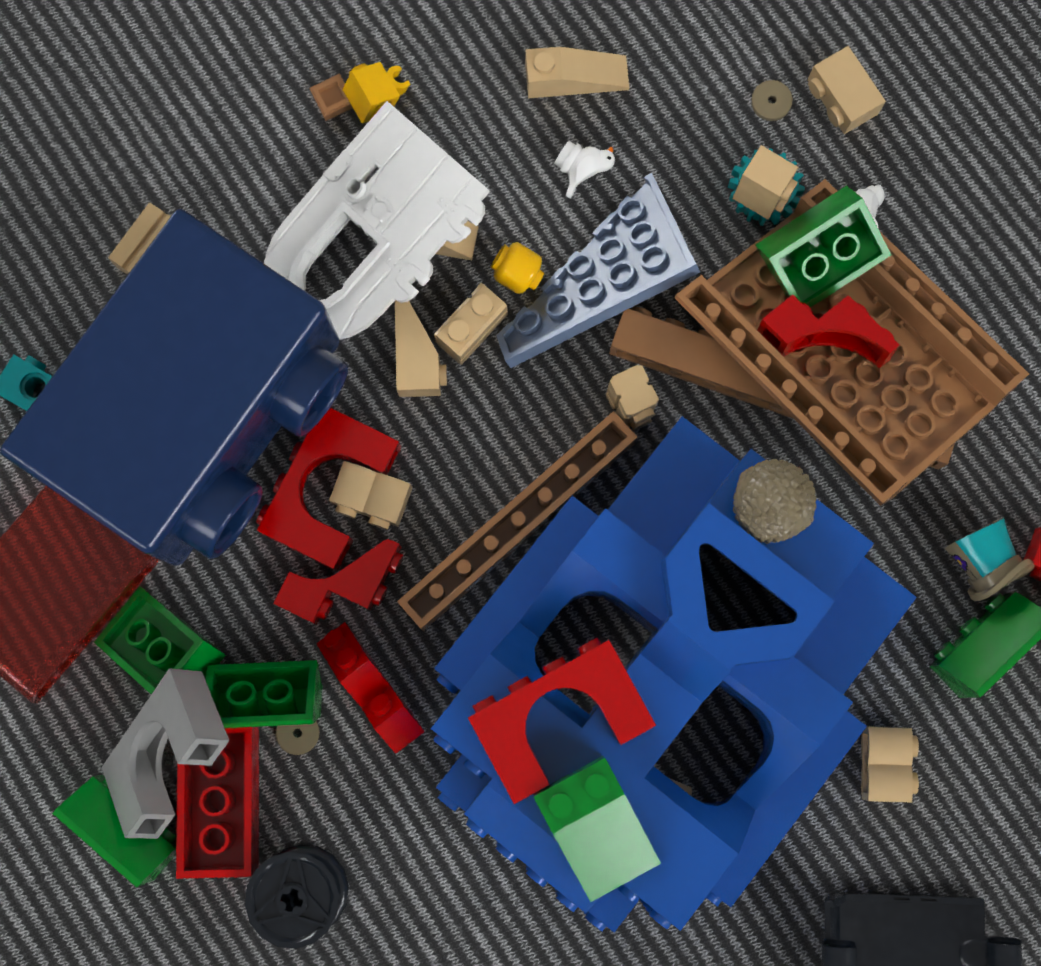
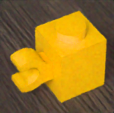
M381 62L368 66L364 63L357 65L349 72V77L342 90L361 123L370 121L386 101L395 106L400 95L407 91L410 86L409 81L399 83L394 79L398 77L402 70L400 66H392L386 72Z

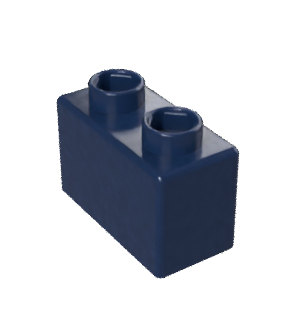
M178 209L171 215L1 446L0 453L145 554L171 565L182 564L193 549L208 559L217 558L238 538L260 503L263 494L262 486L249 478L247 473L281 426L296 436H304L320 422L345 383L348 375V364L333 354L339 345V337L325 305L321 301L185 210Z

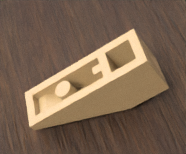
M567 47L526 49L525 51L528 98L629 90L626 55Z
M395 300L397 393L399 397L441 396V386H447V366L440 365L439 355L410 301L400 303Z

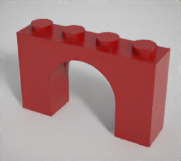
M330 408L320 422L307 433L303 443L299 441L294 446L289 458L292 464L288 472L280 474L273 487V492L276 494L270 506L265 504L257 517L256 523L259 524L257 531L338 572L354 540L350 536L317 521L309 514L304 502V487L307 478L322 463L336 459L348 460L375 472L388 475L402 448L400 442Z
M597 637L577 648L580 656L566 663L562 656L542 667L546 675L531 682L530 678L526 676L507 687L510 695L499 701H496L494 696L491 695L472 706L475 714L468 717L514 804L550 785L547 776L530 747L526 735L528 713L533 704L545 693L559 688H572L590 696L599 706L620 745L656 726L610 640L601 644Z

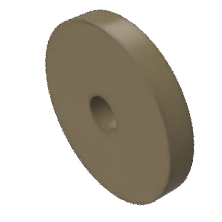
M768 80L755 88L751 98V105L753 111L760 118L767 121H777L788 114L793 98L791 91L785 84L775 80ZM768 99H775V103H770Z
M317 721L314 724L280 725L276 728V739L279 746L285 752L293 755H301L311 751L316 746L320 736ZM296 729H300L302 731V735L300 737H296L294 735V731Z

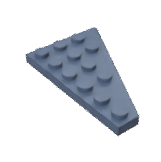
M652 173L644 177L646 183L632 198L626 196L619 204L618 209L610 213L592 233L594 238L580 253L575 251L568 258V262L559 268L541 287L543 293L529 308L524 306L516 314L515 319L496 335L504 359L510 368L700 273Z

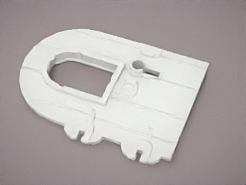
M386 101L282 222L271 239L264 264L305 291L306 275L311 265L346 224L351 220L356 226L361 227L367 236L370 235L373 238V241L377 244L376 247L343 283L341 290L336 291L327 299L319 300L325 305L339 340L350 338L372 325L395 300L400 303L408 302L419 293L412 284L417 279L419 285L425 286L433 273V265L430 260L445 242H461L471 233V229L464 226V224L470 220L477 226L482 221L485 214V205L482 200L490 191ZM377 167H379V169L376 171V173H375V174L370 178V180L365 184V183H364L365 180L372 174V172H373Z

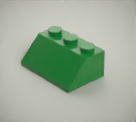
M848 186L838 190L755 245L770 273L786 296L789 298L793 294L800 302L807 304L810 308L892 255L865 201Z
M1016 591L1004 595L1000 592L997 593L984 605L987 611L979 619L973 617L959 629L962 635L953 644L948 641L934 653L933 656L936 660L929 667L959 698H981L1041 639V607Z
M317 660L208 665L206 683L224 728L314 724L321 715L323 686Z
M104 775L91 777L52 813L136 888L155 880L176 855L177 831L170 825L165 828L158 839L124 837Z

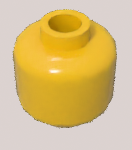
M518 242L512 243L510 246L504 244L491 265V268L494 270V280L517 294L524 293L528 288L535 290L544 276V272L540 270L542 265L541 256Z

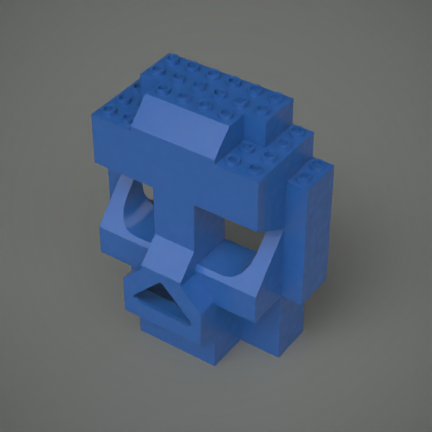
M683 416L609 509L605 508L600 516L573 495L570 497L434 668L440 673L436 680L454 694L458 689L461 690L431 727V730L437 734L433 741L449 754L456 750L462 754L436 786L442 792L438 799L453 811H456L458 807L465 811L464 815L468 817L466 825L482 838L488 833L497 841L496 849L512 863L517 858L526 864V874L543 888L547 883L552 885L556 890V898L572 912H575L579 907L586 915L585 918L602 932L608 927L615 933L639 900L643 903L642 905L649 912V915L661 926L668 930L672 924L680 931L705 898L717 907L722 901L730 908L733 906L867 726L847 711L853 702L843 694L917 598L864 556L874 543L819 500H816L814 521L805 530L790 539L778 543L771 542L765 544L748 534L735 519L733 497L740 474L765 459L750 449L741 460H738ZM703 544L711 545L795 611V620L788 624L719 632L711 630L708 624L699 556L700 546ZM584 596L602 597L614 603L652 633L625 669L656 726L620 745L597 704L588 714L562 692L555 689L542 695L531 707L526 720L527 739L550 784L604 756L661 862L660 865L592 902L587 897L551 832L533 794L516 804L512 802L468 717L475 714L472 706L491 695L494 696L496 701H499L510 695L507 688L509 685L526 676L530 678L531 682L543 676L535 661V646L539 638L565 606L572 600ZM719 686L746 707L759 721L764 735L763 751L755 766L730 797L725 801L708 803L690 796L655 768L654 765L703 701Z

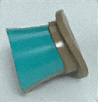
M1004 517L983 526L944 548L970 577L967 580L971 586L968 589V594L973 601L987 599L1011 582L1029 574L1035 566L1031 559L1022 561L1020 555L1016 554Z

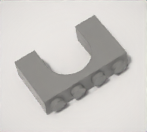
M169 668L102 766L125 838L158 839L175 816L162 776V757L167 739L170 741L178 764L207 766L213 764L229 742L228 735L201 671Z

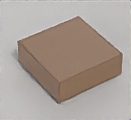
M340 73L309 88L325 121L353 108L342 90L345 83Z

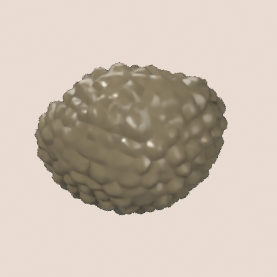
M772 459L770 461L763 460L740 474L733 497L735 519L743 530L761 543H778L790 539L805 530L814 521L817 500L815 488L813 487L814 484L809 480L808 474H804L800 467L788 461Z

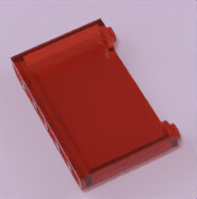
M45 486L0 538V677L28 701L38 703L157 565L160 559L141 552Z

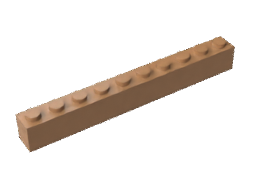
M633 307L632 310L627 309L623 311L611 344L610 355L793 418L706 330H698L697 333L686 329L685 324L678 320L666 318L663 321L654 318L650 311L641 307ZM954 445L929 467L939 470L948 465Z

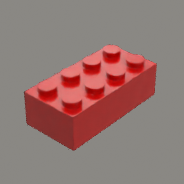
M259 727L225 728L229 742L211 766L177 763L176 879L252 877L255 870L259 867Z

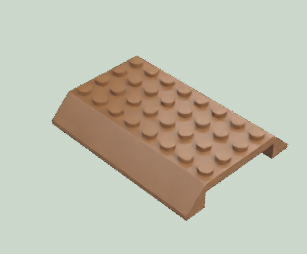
M824 179L800 198L793 214L708 280L700 275L675 295V299L881 506L899 494L986 417L1029 373L882 233L881 235L892 255L818 302L811 309L814 316L819 319L849 295L856 303L862 304L867 309L869 315L881 327L889 330L894 336L895 341L900 344L890 361L879 369L865 357L850 350L834 346L806 347L783 357L757 329L761 320L788 297L770 273L755 245L837 192Z

